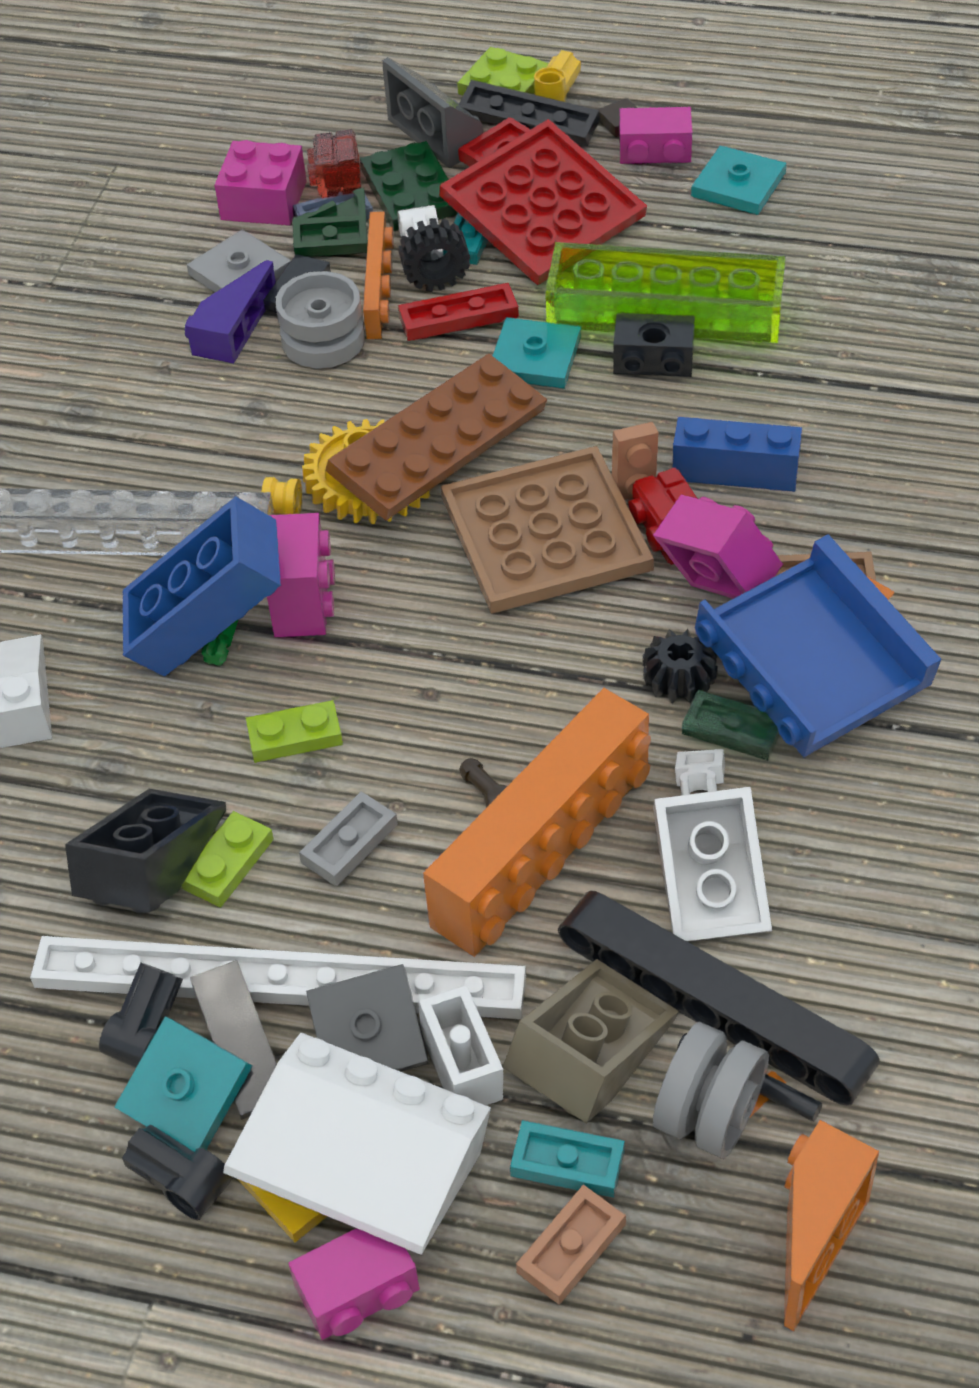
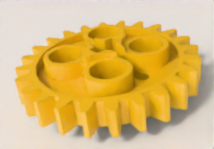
M364 419L362 427H356L351 421H348L347 430L343 431L333 426L332 437L321 433L319 435L320 444L310 443V453L304 454V465L302 466L303 482H305L306 494H312L313 504L323 503L324 513L337 509V519L339 520L351 514L353 515L354 523H358L362 516H368L370 523L375 524L379 515L327 473L325 469L329 458L384 423V420L381 419L376 426H370L368 419ZM430 490L409 504V506L420 508V498L428 499L430 497ZM407 506L398 513L407 516Z

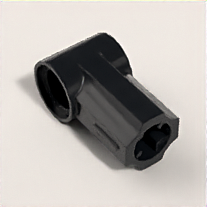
M140 962L121 1011L114 1013L102 1030L99 1041L100 1052L136 1068L165 1016H169L183 979L162 969Z
M151 1124L144 1129L139 1128L128 1141V1147L122 1157L125 1167L161 1189L165 1197L175 1208L197 1221L204 1216L233 1180L232 1176L224 1173L225 1164L214 1154L202 1148H197L193 1152Z

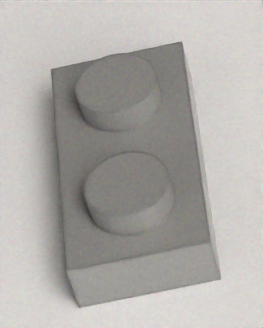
M361 791L299 852L301 863L337 887L398 825L397 814Z

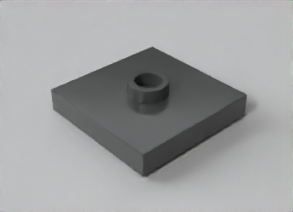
M403 964L306 991L318 1039L359 1056L367 1057L400 1072L429 1064L406 969Z

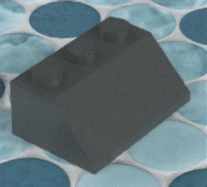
M390 58L383 59L388 120L417 143L427 141L436 158L448 168L461 163L459 161L458 148L483 134L481 121L420 74Z

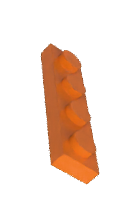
M370 212L363 304L367 339H382L383 323H389L390 321L389 300H384V298H391L390 275H386V273H392L391 250L387 251V249H394L393 227H386L385 212Z

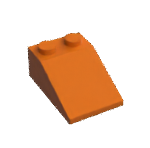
M819 1120L810 1137L801 1134L795 1142L788 1158V1163L793 1165L784 1185V1188L790 1190L787 1209L784 1326L792 1331L796 1329L870 1200L879 1151L822 1120Z

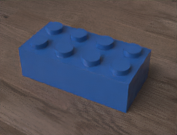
M235 496L123 589V656L165 677L180 664H184L190 656L208 642L215 640L232 623L243 618L260 601L272 595L281 586L276 519Z

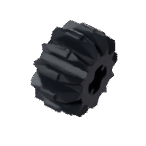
M688 628L682 635H676L669 629L665 638L654 636L650 647L645 648L642 658L645 685L652 687L655 698L669 695V699L673 704L677 698L684 697L691 704L695 694L707 696L710 685L715 684V679H717L718 666L716 665L717 654L711 647L703 645L698 636L692 638Z

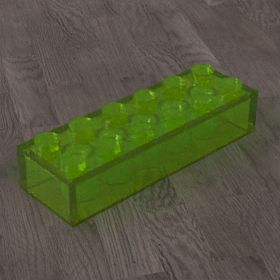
M555 242L545 291L546 322L580 326L581 330L615 332L617 313L695 316L694 338L778 343L786 256Z

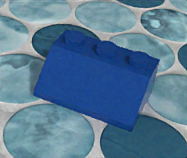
M678 417L673 443L672 468L676 467L686 482L795 492L803 428Z

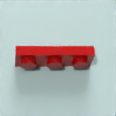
M509 282L398 305L399 318L407 341L463 331L493 323H501L505 321L506 317L519 318V307Z

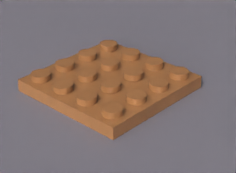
M597 446L441 486L442 500L491 614L654 570V558Z

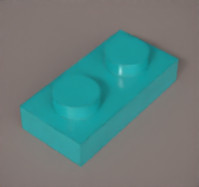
M522 1120L510 1164V1177L573 1190H579L582 1185H585L598 1195L614 1198L625 1151V1141Z

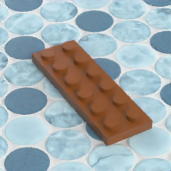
M488 353L329 458L325 471L386 521L541 413L548 399Z

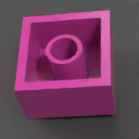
M249 140L232 141L214 184L220 220L290 226L294 217L293 205L299 203L307 181L302 145L260 143Z
M681 494L653 535L691 586L732 599L775 577L783 565L772 549L773 543L760 532L754 523L755 517L752 513L738 505H734L731 508L717 504L707 497L697 499Z
M319 513L269 515L276 519L281 580V586L272 595L267 596L274 637L326 635L327 617H334L333 592L327 591V588L330 585H335L334 560H326V556L331 555L329 530L321 529Z

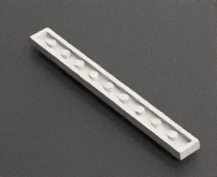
M41 936L30 977L34 988L128 994L141 962L182 978L183 981L176 997L196 998L190 977L238 960L253 1002L309 1006L307 990L403 964L406 969L416 1013H419V1000L467 985L480 1017L522 1019L526 966Z

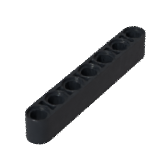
M597 891L586 892L558 927V933L562 941L576 953L592 962L598 959L697 1023L702 1022L724 1032L726 1039L736 1045L743 1040L766 1050L769 1054V1065L840 1105L848 1106L853 1104L880 1064L876 1051L863 1040Z

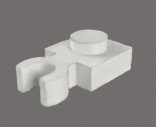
M724 749L677 752L675 774L676 784L681 788V795H689L696 790L717 791L716 784L724 783Z

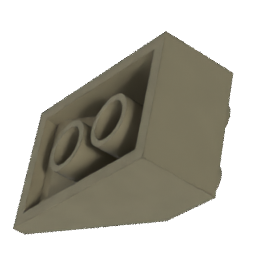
M596 959L519 1021L503 1068L521 1079L526 1085L533 1087L561 1106L566 1112L587 1124L613 1100L675 1021L679 1011Z

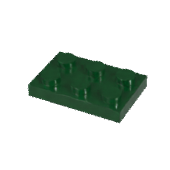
M427 141L410 143L407 146L375 152L372 155L360 158L361 171L380 207L385 212V216L391 227H393L394 232L399 231L397 211L434 205L438 220L458 214L455 209L439 196L440 185L449 179Z

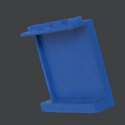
M829 534L814 541L809 559L725 604L713 609L706 599L701 601L695 623V631L701 643L706 647L712 648L722 660L728 675L733 679L739 680L749 692L755 707L759 711L765 712L776 724L782 739L788 745H793L803 758L932 685L942 660Z

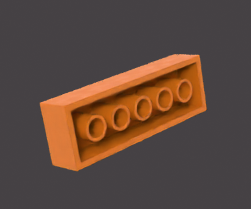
M603 688L423 872L430 928L473 957L486 944H494L503 933L505 924L517 911L521 913L529 907L539 887L547 879L551 881L560 873L566 858L576 848L581 849L589 842L594 828L605 817L610 818L616 813L621 805L622 798L633 787L638 788L644 783L650 772V764H648V749L651 742V736L649 735V713Z

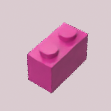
M691 107L620 108V164L691 163Z
M357 1228L288 1262L294 1286L321 1340L333 1334L335 1336H342L354 1331L362 1324L364 1318L383 1308L385 1310L396 1309L409 1301L414 1292L420 1290L416 1266L406 1248Z

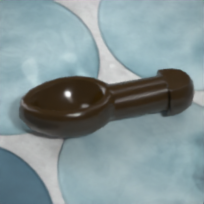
M468 758L460 765L459 770L462 778L466 782L470 781L485 796L486 808L507 787L506 785L498 784L483 769V764L474 758Z

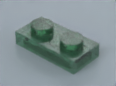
M698 690L682 722L683 735L769 761L780 736L776 724L765 712L759 711L756 707Z

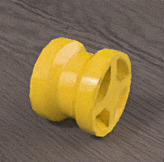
M265 477L261 491V511L267 515L300 514L302 507V484L300 479L290 478L287 482H279L276 477Z

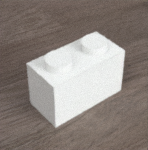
M464 985L419 1000V1019L423 1040L443 1089L466 1096L484 1105L503 1100V1067L468 986Z

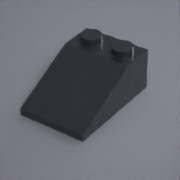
M147 789L65 844L72 896L89 899L99 905L113 904L128 907L137 913H147L158 909L163 902L176 894L181 888L225 814L226 802Z

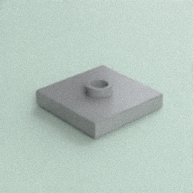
M242 229L188 263L187 269L191 277L213 292H217L265 260L273 261L275 279L277 281L291 260Z

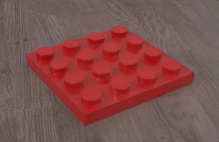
M549 119L442 183L439 190L441 198L537 286L645 217L647 205Z

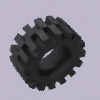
M430 218V225L426 226L423 220L417 222L418 229L408 228L406 230L408 237L402 235L400 239L401 246H398V252L404 275H406L410 284L414 282L415 287L420 290L424 284L426 291L433 292L435 285H438L439 291L445 290V283L449 282L451 287L456 285L455 277L463 279L466 275L464 269L469 270L470 254L462 230L459 231L455 223L450 226L449 221L446 219H442L440 225L437 223L436 218ZM432 250H447V253L437 260L426 261L421 259Z

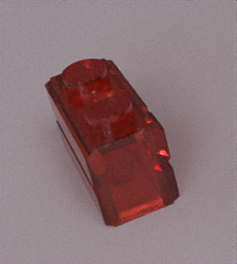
M352 129L336 131L335 135L331 132L315 134L313 148L307 149L309 163L307 164L310 186L317 185L318 193L322 198L338 196L339 192H342L343 195L353 194L354 190L362 188L360 158L355 132Z

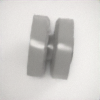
M308 272L292 278L279 290L276 296L277 318L280 325L282 349L290 360L305 367L315 369L330 368L350 361L361 351L365 343L360 292L353 280L334 272Z
M702 1022L696 1023L682 1040L665 1075L656 1101L653 1127L679 1140L687 1136L695 1128L696 1146L724 1160L738 1142L755 1107L768 1067V1052L743 1040L727 1052V1039L724 1032Z

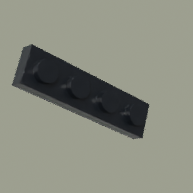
M475 80L470 81L459 103L461 107L473 116H476L480 121L496 125L511 117L529 129H533L549 119L575 143L586 147L600 121L599 110Z

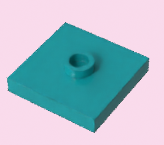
M720 145L691 186V197L759 215L786 174L787 163Z
M506 317L493 357L528 384L565 389L581 339V327Z
M165 1016L114 1107L146 1127L150 1124L193 1152L197 1148L207 1150L253 1065Z

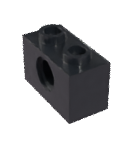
M617 313L613 342V374L692 377L695 316Z

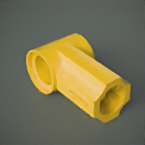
M561 50L557 56L552 57L546 68L535 72V95L566 102V94L581 72V61L576 59L573 52Z

